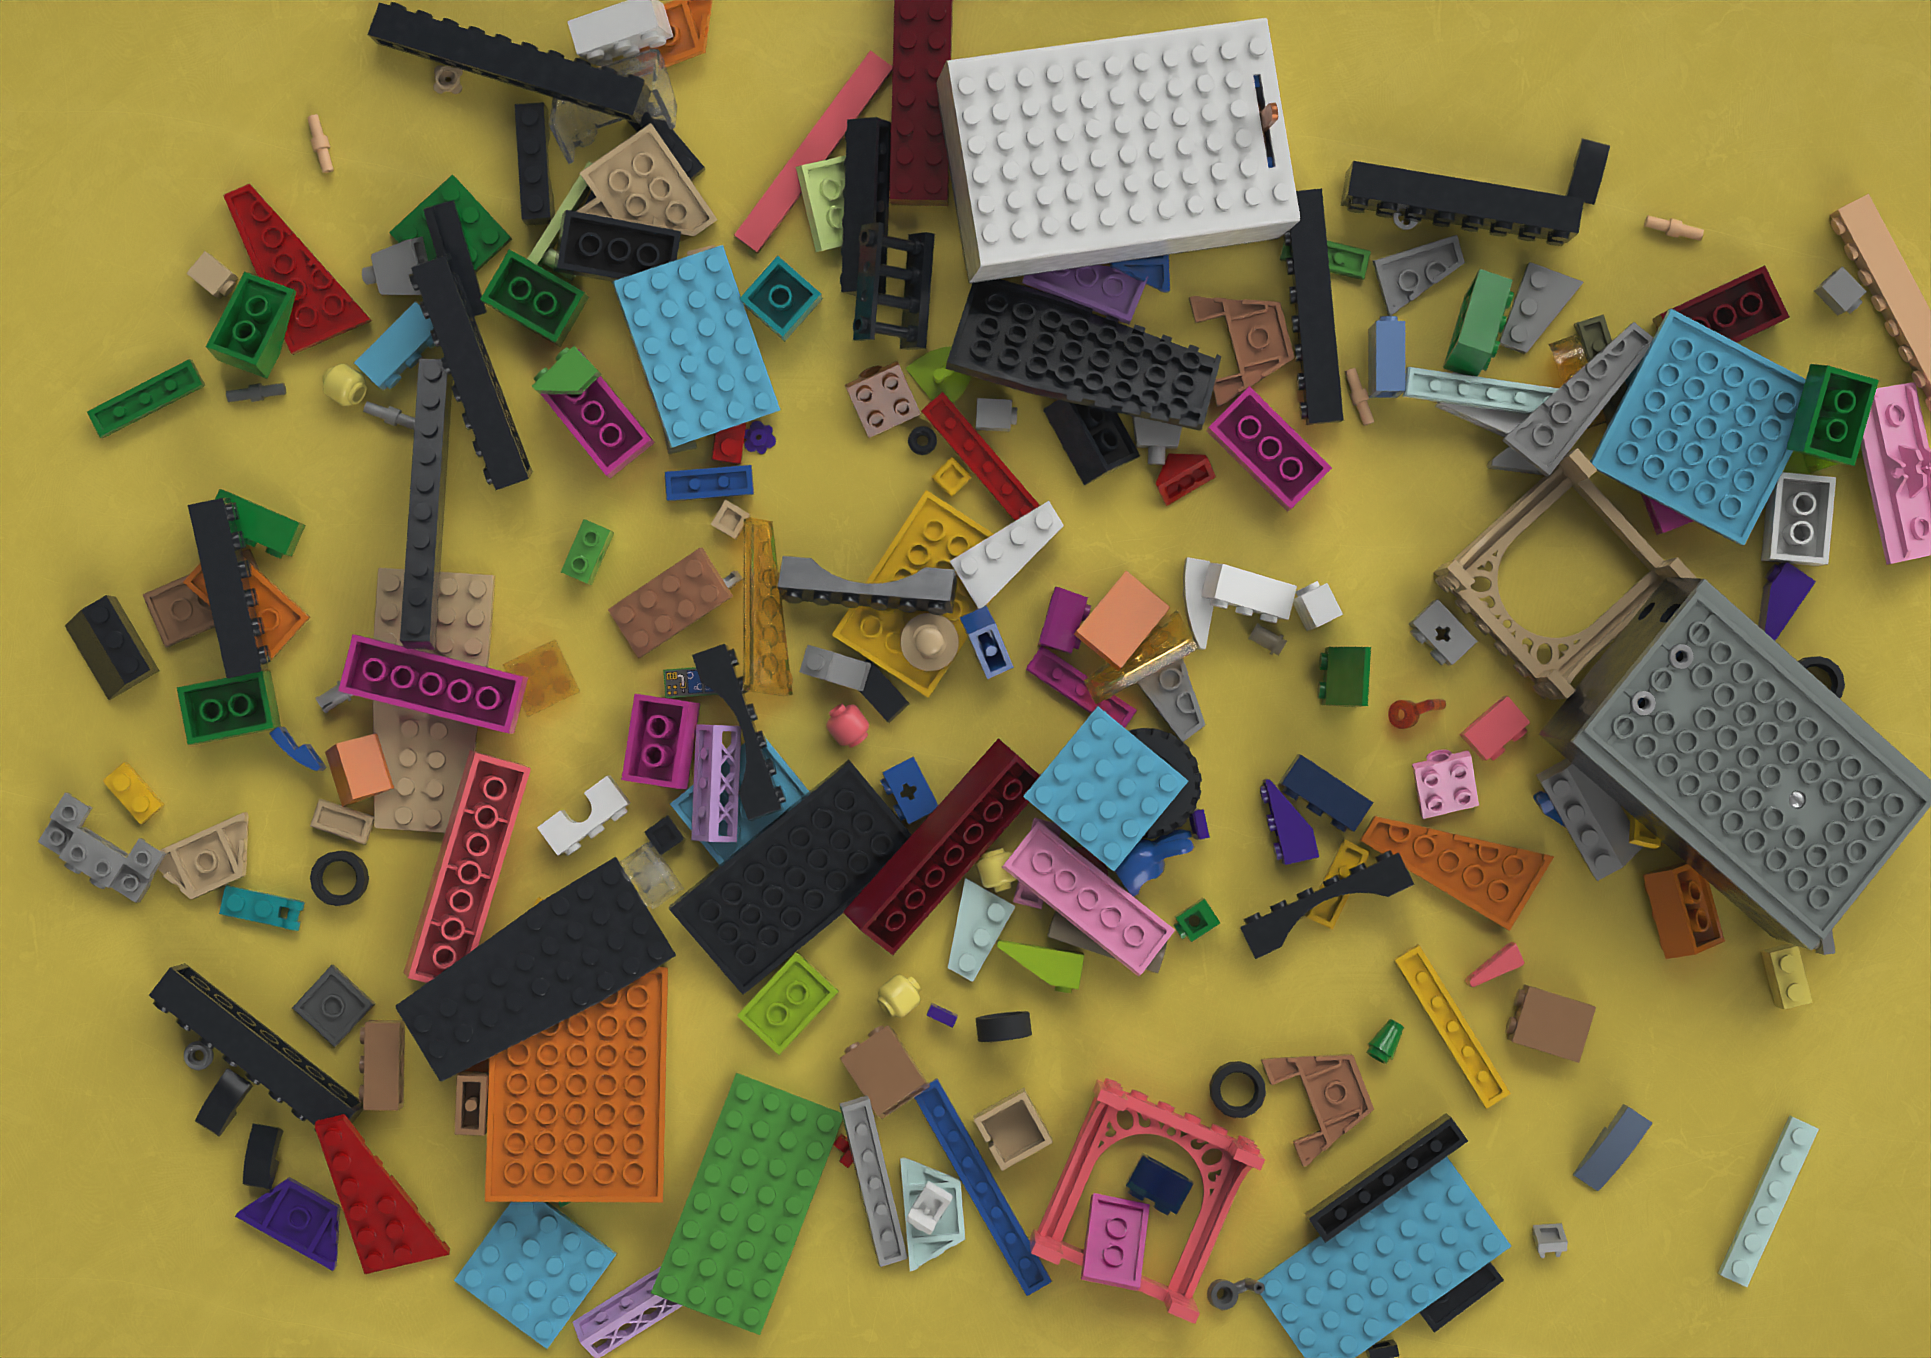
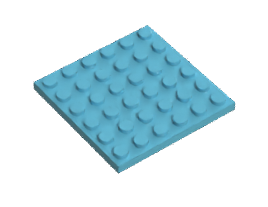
M1668 309L1590 462L1602 474L1739 545H1745L1793 452L1786 448L1806 379L1673 309Z

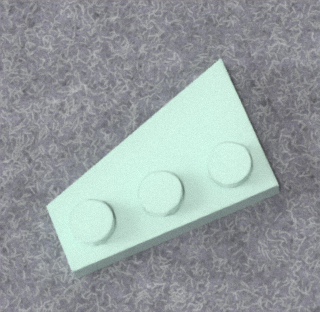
M965 878L948 968L973 982L1016 906Z

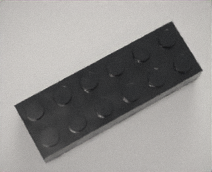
M219 498L188 505L226 678L261 672L268 668V662H271V654L268 645L263 646L261 635L265 634V627L262 617H257L254 607L259 605L256 589H250L248 577H252V569L249 560H244L242 549L246 548L243 532L237 531L235 520L240 519L236 502L232 503L230 498Z

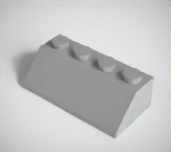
M1567 758L1536 775L1597 881L1624 867L1644 847L1629 843L1630 821L1621 805Z

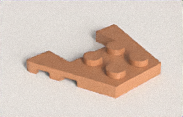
M1200 296L1189 297L1195 324L1225 317L1239 374L1215 380L1213 394L1217 407L1222 406L1245 391L1249 386H1253L1295 358L1280 302L1246 299L1233 300L1217 297L1204 298Z
M1352 1054L1264 1058L1261 1060L1271 1085L1300 1075L1315 1113L1320 1130L1293 1141L1303 1167L1310 1164L1316 1156L1328 1149L1335 1140L1344 1133H1347L1374 1110Z

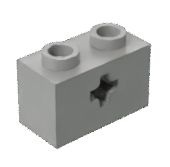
M1438 599L1433 600L1409 623L1413 628L1410 631L1412 636L1419 643L1423 644L1426 642L1431 647L1432 651L1430 654L1440 665L1444 663L1448 666L1453 665L1478 642ZM1435 629H1445L1444 637L1447 640L1437 641L1435 637L1438 633Z

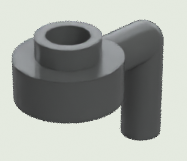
M1245 1278L1236 1283L1225 1279H1217L1208 1287L1207 1298L1212 1306L1221 1310H1228L1236 1304L1238 1294L1247 1290L1261 1294L1264 1291V1284L1251 1278ZM1222 1288L1224 1294L1221 1298H1218L1217 1292Z

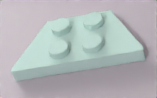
M903 1157L900 1158L905 1221L912 1205L928 1181L953 1195L950 1204L938 1220L931 1235L917 1230L906 1221L910 1271H914L922 1264L944 1253L948 1248L954 1247L965 1240L961 1180Z

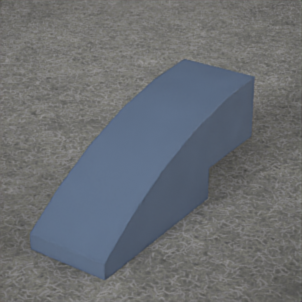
M1623 1104L1608 1128H1603L1573 1175L1596 1191H1599L1632 1153L1652 1125V1122Z

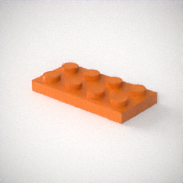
M200 563L183 583L210 606ZM250 563L252 569V577H248L250 589H256L259 605L254 607L257 617H262L265 627V634H262L261 638L263 646L268 645L272 660L311 617Z

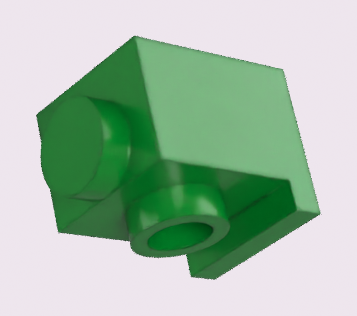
M1201 898L1174 916L1177 923L1173 926L1182 940L1188 937L1193 942L1219 925L1220 921L1205 898ZM1193 915L1199 917V924L1196 926L1189 924V918Z

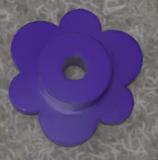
M760 421L752 422L750 429L745 430L744 438L747 439L745 441V448L750 452L757 450L759 454H764L767 448H772L776 444V439L772 435V427L770 425L764 426ZM758 435L762 436L760 440H757Z

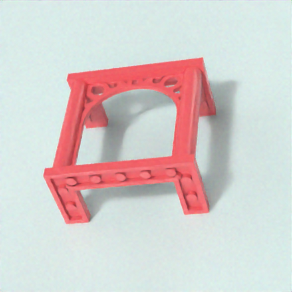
M1105 1078L1104 1082L1097 1079L1093 1088L1094 1099L1038 1230L1033 1229L1029 1238L1031 1254L1059 1265L1061 1258H1064L1082 1266L1084 1250L1064 1242L1062 1239L1090 1173L1100 1155L1115 1142L1131 1135L1155 1134L1169 1138L1181 1145L1192 1156L1200 1170L1203 1182L1202 1206L1169 1285L1166 1286L1141 1275V1284L1138 1291L1164 1301L1168 1313L1195 1324L1200 1312L1193 1294L1240 1184L1252 1168L1261 1171L1265 1159L1260 1153V1149L1257 1148L1258 1146L1251 1139L1241 1135L1235 1139L1228 1136V1130L1221 1126L1212 1124L1211 1128L1200 1124L1202 1119L1193 1114L1185 1112L1184 1116L1173 1112L1175 1107L1165 1102L1159 1101L1156 1105L1147 1101L1148 1096L1134 1089H1132L1131 1093L1122 1090L1121 1084L1114 1080ZM1124 1110H1128L1131 1113L1133 1125L1130 1129H1123L1119 1126L1117 1122L1118 1111L1124 1112ZM1137 1112L1141 1113V1116L1144 1120L1147 1121L1148 1118L1150 1119L1149 1126L1144 1127L1139 1125V1116ZM1109 1121L1116 1131L1114 1136L1105 1135L1110 1129L1107 1127ZM1158 1121L1164 1123L1162 1128H1160ZM1173 1127L1175 1129V1134L1168 1135V1128ZM1181 1131L1187 1133L1180 1137ZM1193 1139H1197V1143L1209 1142L1200 1149H1195L1191 1146ZM1219 1149L1222 1152V1157L1217 1163L1207 1165L1202 1162V1156L1206 1151ZM1221 1169L1219 1175L1215 1173L1216 1178L1214 1182L1208 1178L1209 1172Z

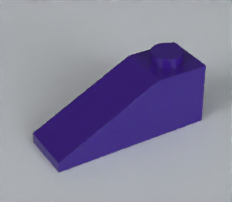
M1789 562L1779 563V565L1774 564L1765 576L1768 581L1763 587L1758 626L1774 641H1776L1816 582Z

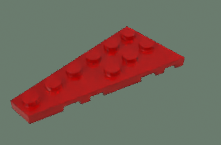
M251 184L223 195L257 276L296 291L284 338L291 354L299 353L372 321Z

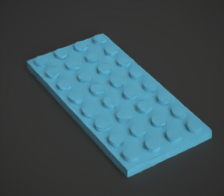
M1445 1157L1326 1243L1321 1236L1317 1237L1257 1281L1264 1284V1291L1260 1295L1304 1358H1356L1512 1246L1448 1157Z

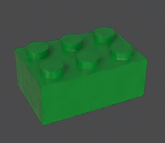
M509 249L480 300L489 307L561 347L589 297L582 290Z
M1479 269L1464 295L1443 366L1444 369L1478 377L1481 370H1487L1491 358L1495 357L1499 348L1500 341L1496 339L1498 333H1502L1506 324L1507 317L1503 316L1505 309L1510 307L1514 292L1510 291L1512 279Z
M1810 364L1786 449L1838 464L1855 466L1879 380L1828 365Z
M261 671L177 687L188 745H198L281 727L271 671Z

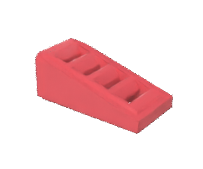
M1510 942L1484 962L1465 979L1466 984L1475 987L1523 966L1525 963L1516 943Z

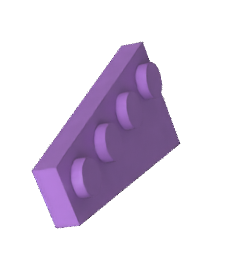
M1094 265L1025 275L1022 283L1087 306L1105 316L1108 314L1119 318L1120 322L1130 325L1148 277L1143 282L1115 268Z

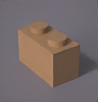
M462 1071L457 1075L455 1135L484 1136L487 1133L489 1072Z

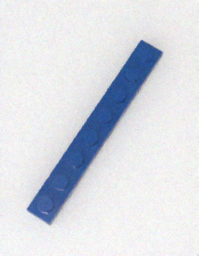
M936 1078L928 1083L930 1085L929 1088L914 1098L1023 1291L1028 1296L1051 1283L1052 1279L1040 1258L1031 1254L1030 1241L941 1083Z

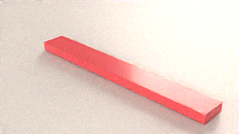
M871 50L734 234L738 240L756 253H759L802 194L796 167L829 158L845 136L847 119H858L892 73L893 66Z

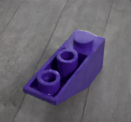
M1264 779V786L1259 788L1263 804L1268 803L1271 813L1266 815L1270 832L1275 831L1277 842L1273 843L1276 859H1282V863L1288 865L1318 858L1319 852L1313 828L1270 779Z

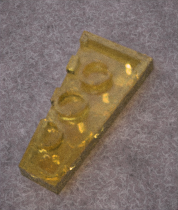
M1178 610L1170 615L1171 621L1163 627L1156 625L1149 633L1151 636L1139 645L1119 671L1109 663H1106L1084 680L1095 704L1111 698L1114 694L1135 685L1145 677L1162 670L1165 666L1188 656L1191 652L1198 649Z

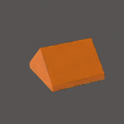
M377 734L337 743L325 752L342 807L394 789Z

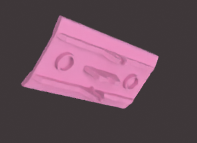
M1915 382L1877 388L1862 438L1861 450L1885 560L1888 565L1931 555V449L1928 443Z

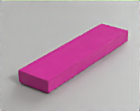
M1042 645L1025 669L1091 714L1099 706L1124 728L1137 711Z

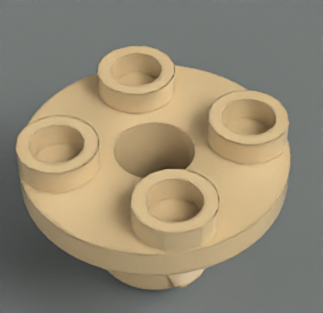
M920 614L906 624L901 635L903 655L911 665L920 670L936 671L944 668L954 659L958 650L959 639L954 625L942 615Z

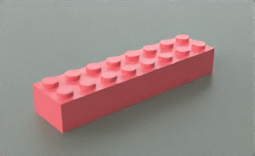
M469 751L403 972L407 978L428 983L478 947L531 768L477 751Z

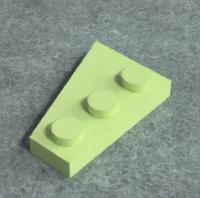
M846 155L796 167L816 252L840 247L843 244L842 218L844 216L843 189L845 187L844 161Z

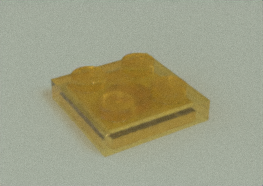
M555 639L502 664L506 672L528 677L521 704L527 717L581 692Z

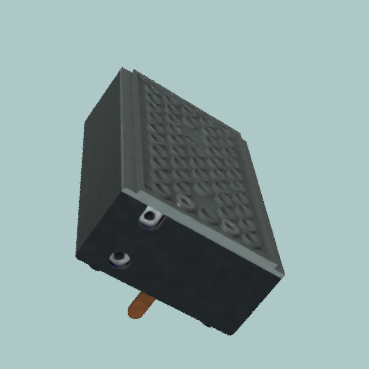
M1667 577L1576 687V691L1567 698L1539 734L1771 937L1809 950H1813L1821 939H1825L1931 807V779L1706 579Z

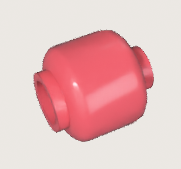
M842 703L829 712L831 717L827 721L826 727L839 745H848L852 748L868 736L869 722L856 705L844 706Z

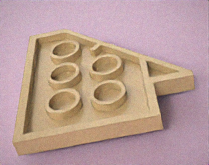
M651 123L579 172L596 197L576 212L681 231V234L696 236L718 220Z

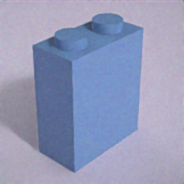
M1382 316L1380 320L1376 321L1368 329L1369 398H1397L1405 392V321H1398L1397 316Z

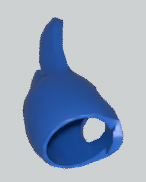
M1176 829L1172 833L1160 836L1154 841L1141 838L1115 870L1128 893L1135 897L1139 894V890L1145 882L1158 878L1164 872L1165 858L1192 851L1194 846L1192 841L1188 839L1192 837L1191 831Z

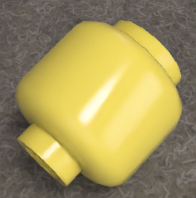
M338 364L329 368L324 373L323 392L341 406L347 407L358 404L364 398L367 391L365 378L352 367L346 364Z
M999 848L982 855V859L977 862V868L984 887H994L995 892L1012 888L1010 882L1016 880V878L1002 868L1012 853L1004 852L1003 848Z
M895 975L880 987L877 1001L889 1017L896 1016L902 1018L919 1005L921 999L918 992L921 988L913 977L906 978L902 975Z

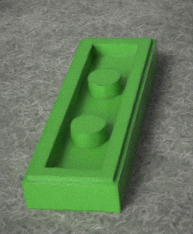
M1327 241L1330 272L1364 280L1371 251ZM1283 243L1280 261L1286 262V258L1291 257L1290 246H1285Z

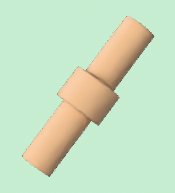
M317 114L307 117L313 137L310 140L313 152H317L322 173L332 172L334 169L328 151L330 149L328 137L323 134L319 116Z
M1647 215L1644 223L1645 227L1664 231L1666 235L1675 238L1683 236L1701 241L1704 233L1703 229L1684 225L1682 221L1672 218L1668 221Z
M1356 368L1345 371L1352 392L1349 395L1353 405H1356L1363 425L1374 423L1375 421L1367 402L1369 396L1366 388H1362Z

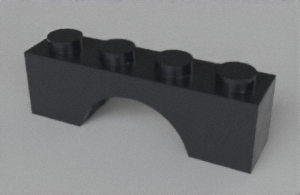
M544 102L515 104L521 217L526 225L549 224L555 215L548 160V144L550 139L548 108Z

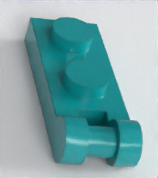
M226 885L219 914L299 931L301 922L298 921L300 911L304 909L305 902ZM282 907L289 908L287 918L280 917Z

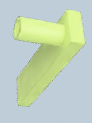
M588 161L585 168L591 165L592 163ZM581 175L574 183L527 258L540 267L545 264L554 270L557 251L553 248L559 239L562 214L565 210L577 211L590 191L589 186ZM558 272L571 281L576 276L573 274Z

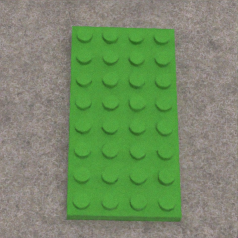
M736 1073L651 1294L760 1335L843 1120L842 1113Z

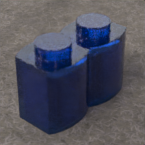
M1143 1152L1126 1181V1186L1130 1188L1128 1191L1130 1195L1141 1201L1145 1197L1155 1202L1153 1207L1166 1215H1169L1170 1212L1178 1213L1194 1184L1188 1177Z

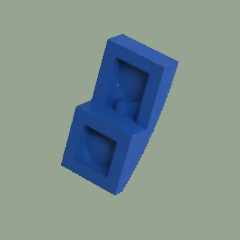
M277 727L269 733L281 749L300 764L315 771H323L327 768L311 744H303L301 747H298L285 727Z

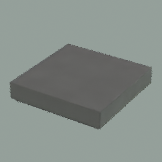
M331 965L292 1008L330 1044L336 1047L376 1003L336 966Z

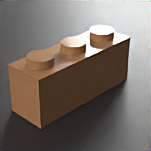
M369 1020L365 1022V1027H361L360 1043L364 1044V1056L360 1057L359 1070L360 1073H364V1085H360L359 1102H363V1110L398 1111L404 1107L405 1023L403 1020Z

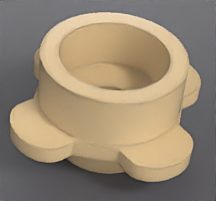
M438 65L434 69L436 83L433 87L438 94L443 92L459 94L462 91L460 77L463 71L461 69ZM447 77L451 78L450 82H446Z

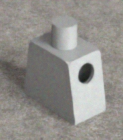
M423 237L405 240L371 255L373 266L362 269L364 283L367 285L377 283L381 295H420V290L415 291L413 289L409 274H412L411 267L428 261Z
M1132 416L1136 448H1148L1149 465H1165V450L1177 449L1182 427Z

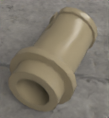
M1258 623L1248 638L1271 651V655L1275 653L1278 656L1287 640L1283 639L1284 635L1278 636Z

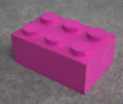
M634 694L621 780L687 789L700 703Z

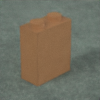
M1524 984L1523 989H1518L1515 996L1514 1006H1517L1515 1015L1509 1018L1506 1025L1505 1033L1509 1034L1507 1039L1514 1043L1579 1063L1596 1007Z
M888 1025L886 1027L879 1026L868 1034L870 1038L861 1044L856 1042L844 1050L845 1055L840 1058L863 1095L869 1097L873 1111L881 1119L930 1087L895 1031Z

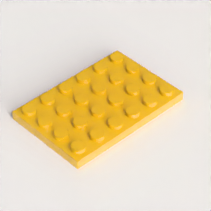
M925 490L865 584L897 581L911 576L925 567L954 569L950 563L952 559L984 541L994 533ZM955 571L957 587L953 613H945L942 616L947 618L957 631L959 639L957 655L968 638L960 617L978 610V607ZM993 598L987 603V608L990 605ZM867 606L849 608L832 636L928 698L953 662L952 660L947 666L936 671H924L911 665L903 655L901 635L904 627L912 618L920 614L929 613L928 611L906 613L892 608H887L886 610H875Z

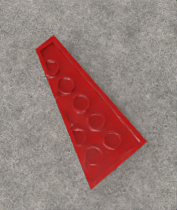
M345 1114L315 1122V1130L364 1274L450 1254L449 1246L445 1241L442 1242L439 1239L434 1227L421 1216L416 1204L394 1176L389 1175L382 1166L383 1162L377 1155H373L366 1146L365 1139Z

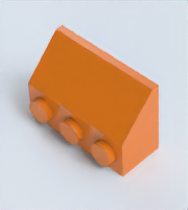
M1682 862L1643 875L1645 890L1649 895L1652 907V917L1657 925L1660 936L1659 942L1664 951L1665 959L1696 955L1725 942L1710 884L1689 864Z

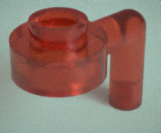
M1427 699L1415 704L1411 700H1398L1390 706L1388 717L1391 724L1396 728H1411L1418 722L1420 714L1445 709L1446 701L1444 699ZM1400 709L1404 711V718L1402 720L1398 716Z

